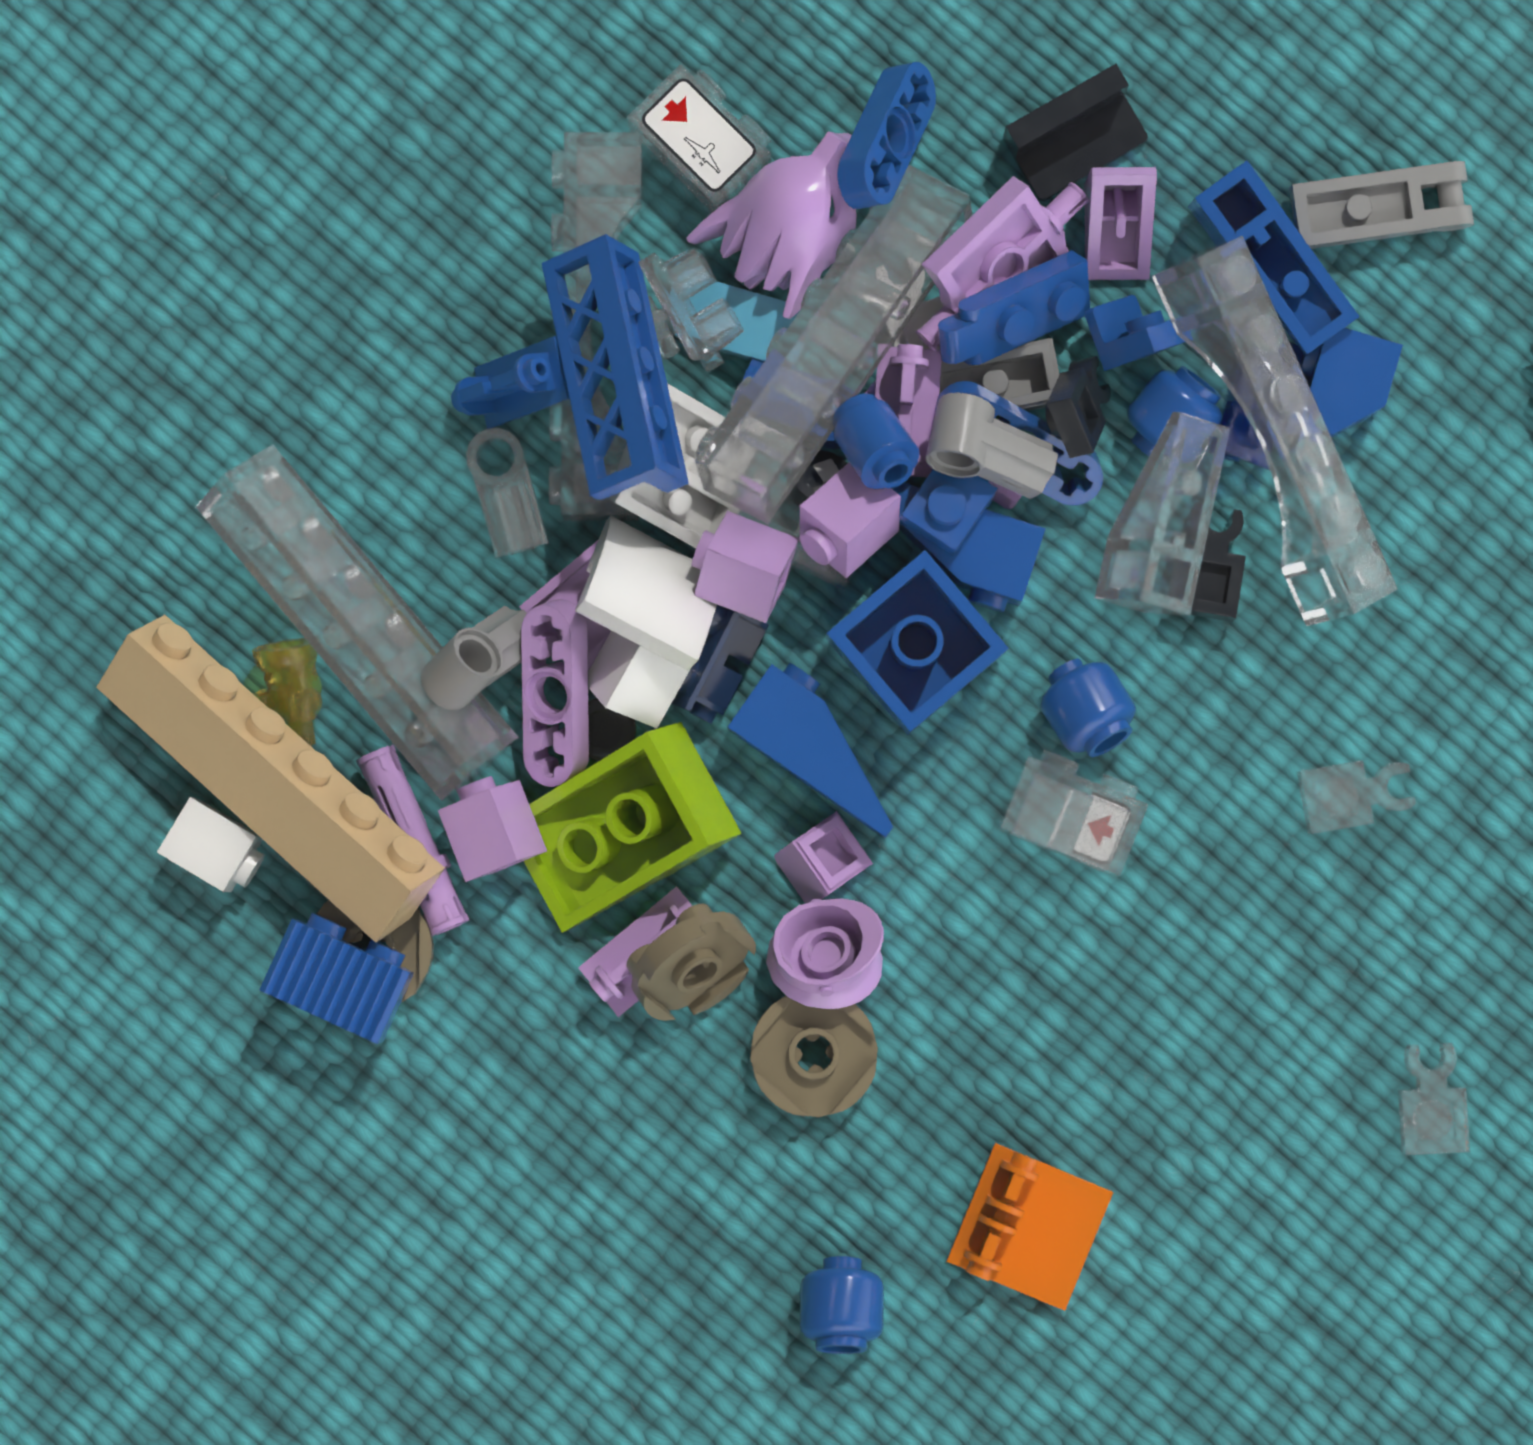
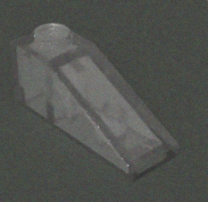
M1172 412L1107 537L1095 599L1143 613L1190 616L1230 428L1182 412Z

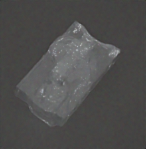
M692 248L673 256L667 261H664L655 252L639 261L638 263L662 306V309L658 310L652 297L648 296L660 353L663 359L671 358L680 351L673 338V335L677 333L690 359L693 361L700 360L707 372L723 364L724 361L718 351L731 343L744 332V329L729 303L723 298L718 299L699 312L694 308L690 297L716 282L715 275L704 256L698 250Z

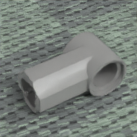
M949 393L941 396L938 400L926 454V462L931 468L939 473L953 477L967 478L978 475L1029 499L1043 492L1046 483L1055 472L1058 454L1053 452L1052 444L995 419V408L983 398L965 393Z
M503 606L474 627L460 630L421 671L422 687L428 697L438 706L447 710L456 711L462 709L484 688L522 663L521 627L523 619L527 614L525 610L516 611Z

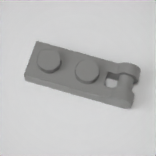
M1445 162L1292 184L1289 188L1294 226L1311 249L1435 231H1454L1474 225L1472 206L1465 205L1462 184L1468 182L1465 162ZM1437 188L1440 208L1424 210L1421 189Z

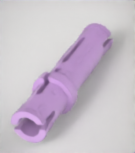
M394 745L380 748L362 756L356 762L379 808L409 836L421 842L427 852L445 867L420 904L432 937L468 922L469 917L464 911L447 871V868L451 866L446 854L440 855L433 841L419 804L403 772Z

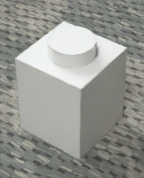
M611 630L588 672V688L605 708L658 728L690 669L687 671Z
M193 797L188 799L157 851L160 855L222 892H232L237 883L245 888L256 874L265 856L257 850L263 839L255 832L200 799Z

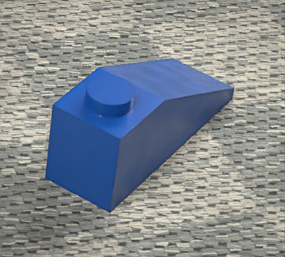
M1247 160L1196 196L1188 205V208L1224 258L1305 355L1312 352L1360 317Z
M902 483L897 487L891 488L900 495V518L920 489L919 487ZM985 509L954 556H952L902 523L899 519V530L922 552L926 550L953 583L960 588L971 591L968 598L969 602L998 612H1004L1007 603L1015 606L1021 604L1046 528Z
M791 663L787 665L784 671L771 664L728 725V730L885 839L892 830L893 825L827 704L822 698L814 694L821 684Z

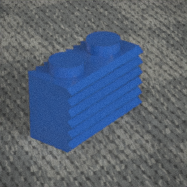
M311 913L307 923L298 919H291L259 990L376 1044L382 1043L414 975L413 971L401 966L406 955L371 939L366 950L342 939L347 930L346 927L315 913Z

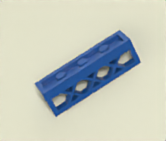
M605 234L541 263L590 496L603 500L643 482L666 493L689 484L639 253ZM589 264L592 280L580 304L569 299L565 275ZM597 306H598L599 314L595 312ZM591 318L601 323L604 339L592 362L581 356L579 341ZM609 364L611 367V372L607 370ZM584 366L588 368L586 374H585ZM603 376L614 381L617 395L605 420L594 415L591 403ZM622 423L624 430L620 429ZM615 435L627 442L631 466L607 475L603 459Z

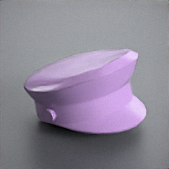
M843 898L830 900L812 899L809 903L798 905L783 916L775 929L774 936L769 942L766 963L773 983L788 998L809 1007L839 1009L862 1001L876 988L882 976L883 958L880 951L884 937L882 922L877 913L870 907L854 900Z

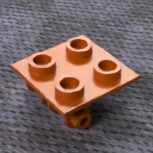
M994 1143L946 1262L961 1267L976 1277L987 1281L992 1280L1065 1311L1113 1191Z

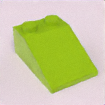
M678 722L644 733L530 803V808L547 852L525 860L524 863L563 933L690 865L742 833L682 722Z

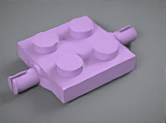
M1014 176L1007 181L922 263V266L939 290L943 306L920 329L916 330V334L922 342L931 350H937V347L940 345L938 324L941 320L959 312L958 303L962 299L1069 252L1066 247L1063 226L1085 204L1089 203V199L1083 190L1075 183L1070 182L1051 203L1044 207L1039 204L1028 185Z

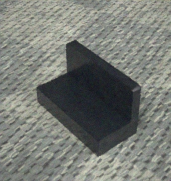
M1117 64L1112 65L1005 127L1002 139L1039 201H1045L1063 191L1070 182L1077 183L1086 178L1091 168L1105 167L1147 141L1148 135L1125 97L1129 84Z

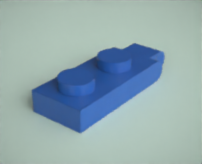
M1071 250L962 299L958 303L959 312L941 320L938 324L941 360L947 364H958L964 361L968 365H980L1085 317L1086 310L1090 309L1087 259Z

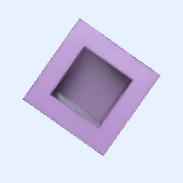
M846 464L800 505V542L802 547L815 562L820 565L829 564L847 578L899 532L900 495L891 488L871 489L865 486L851 464Z
M727 511L715 534L705 530L697 545L692 560V567L701 571L694 595L766 623L786 585L799 538Z
M492 776L483 778L457 789L460 801L438 810L465 882L499 872L547 852L520 780L496 786Z

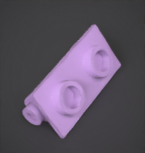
M898 344L897 347L878 346L875 397L889 404L919 449V460L910 477L927 478L933 470L926 462V454L936 413V402L940 391L942 362L940 350L923 349V346Z
M677 887L578 967L588 979L594 991L610 1006L618 1017L639 1001L631 987L632 975L626 967L628 958L635 950L644 945L651 944L661 934L676 925L679 915L692 906Z

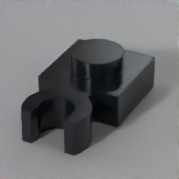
M1097 356L1071 362L1068 371L1060 373L1050 398L1046 402L1045 413L1050 431L1055 437H1061L1069 458L1093 453L1106 423L1100 404L1109 402L1111 389L1109 384L1101 386L1098 384L1096 370L1099 366V359Z
M1201 504L1192 520L1193 533L1200 542L1199 548L1183 545L1180 549L1170 611L1233 622L1237 617L1246 556L1228 553L1229 545L1242 531L1244 523L1242 510L1234 509L1229 517L1228 529L1223 532H1216L1209 527L1207 522L1209 505Z

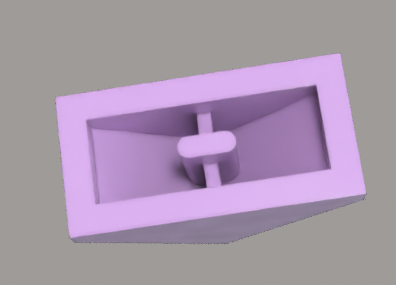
M1156 167L1091 168L1084 184V193L1089 199V203L1085 204V259L1088 261L1089 280H1149L1157 181Z

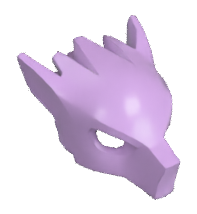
M828 131L810 156H791L765 165L751 178L738 195L722 204L705 218L686 237L687 241L698 244L724 235L720 249L723 258H728L732 254L741 251L735 278L742 283L744 282V285L749 289L755 288L763 279L765 280L764 290L774 291L777 287H780L782 290L789 288L782 316L791 319L810 300L822 272L840 259L847 247L848 240L855 233L856 209L851 208L843 199L837 178L839 161L852 135ZM832 197L835 209L833 216L829 218Z

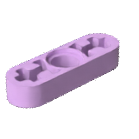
M563 599L552 600L532 608L525 615L521 627L523 760L530 776L539 784L548 787L561 785L586 769L589 760L587 623L585 617L575 611L576 605ZM552 620L553 627L562 629L563 638L557 641L556 634L547 632V622ZM552 656V661L562 659L564 662L546 664L545 658ZM548 676L558 679L565 687L567 702L563 710L552 707L545 698L544 683ZM564 722L565 728L558 730L557 723ZM553 745L554 751L564 756V764L559 765L557 758L549 756V746Z

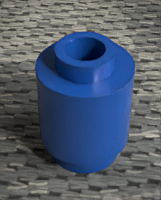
M859 394L843 402L834 413L832 420L835 428L834 439L863 484L871 489L894 488L904 483L911 476L919 460V449L889 404L883 400H878L872 394Z

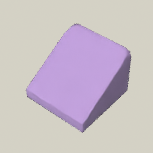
M837 811L792 841L774 856L775 861L805 904L809 903L812 899H823L873 864Z

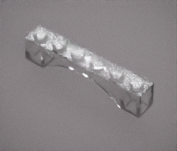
M564 132V150L552 151V188L564 189L563 213H552V252L565 253L605 234L618 240L622 231L642 208L643 143L640 132ZM589 264L565 275L569 299L580 304L592 280ZM591 318L579 341L581 356L592 362ZM584 366V370H585V374H586L588 368ZM598 386L591 400L595 416L605 420L610 408L601 393L600 386ZM570 399L551 406L550 441H562L561 466H550L549 470L550 505H561V515L564 520L607 521L610 516H613L620 521H640L638 515L610 500V497L598 500L590 496ZM615 435L603 459L607 475L617 472L627 444L625 439Z
M1243 236L1197 253L1152 275L1151 277L1177 335L1196 350L1223 379L1244 410L1261 443L1273 476L1281 513L1283 539L1281 570L1306 626L1353 615L1398 590Z

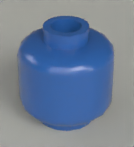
M1181 366L1177 372L1167 369L1158 370L1127 409L1130 424L1137 430L1131 441L1142 452L1158 463H1161L1167 455L1180 461L1191 460L1221 424L1222 414L1216 405L1221 395L1201 377L1184 366Z
M1073 659L1059 666L1049 675L1048 681L1051 686L1042 697L1041 711L1063 746L1074 753L1087 752L1090 757H1097L1114 749L1132 733L1133 729L1130 723L1135 715V703L1114 670L1108 664L1092 662L1083 665L1080 659Z
M847 1256L824 1258L823 1269L809 1272L802 1279L800 1284V1330L806 1338L815 1341V1349L817 1351L832 1354L862 1353L867 1350V1342L877 1339L882 1334L884 1321L883 1281L877 1274L863 1270L861 1259Z

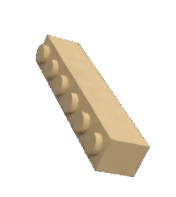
M163 615L127 635L96 688L372 940L378 942L407 922L445 869L427 852L423 844L409 836L390 819L371 797L363 794L332 766L326 756L315 751L295 733L277 712L263 704L239 682L232 671L221 666L200 647L183 627L175 624L170 618Z

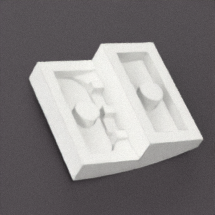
M667 383L689 484L666 493L643 482L610 496V500L697 548L704 531L715 534L727 511L739 514L745 502L736 498L735 494L766 441ZM627 444L617 471L631 466Z
M610 516L604 525L586 569L590 574L575 611L688 671L700 657L717 604L694 595L701 570L692 567L693 559Z

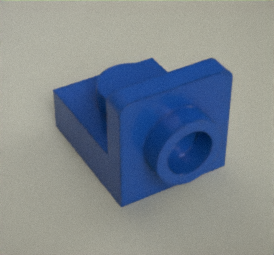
M1134 295L1093 307L1085 312V318L1104 371L1198 338L1190 313L1168 321H1164L1161 310L1143 316L1138 300Z

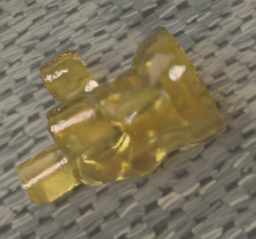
M289 639L253 648L252 654L255 664L264 672V681L267 688L252 694L269 709L274 710L286 719L287 725L310 746L316 744L313 720L319 714L323 703L321 696L322 683L316 670L318 654L316 639Z

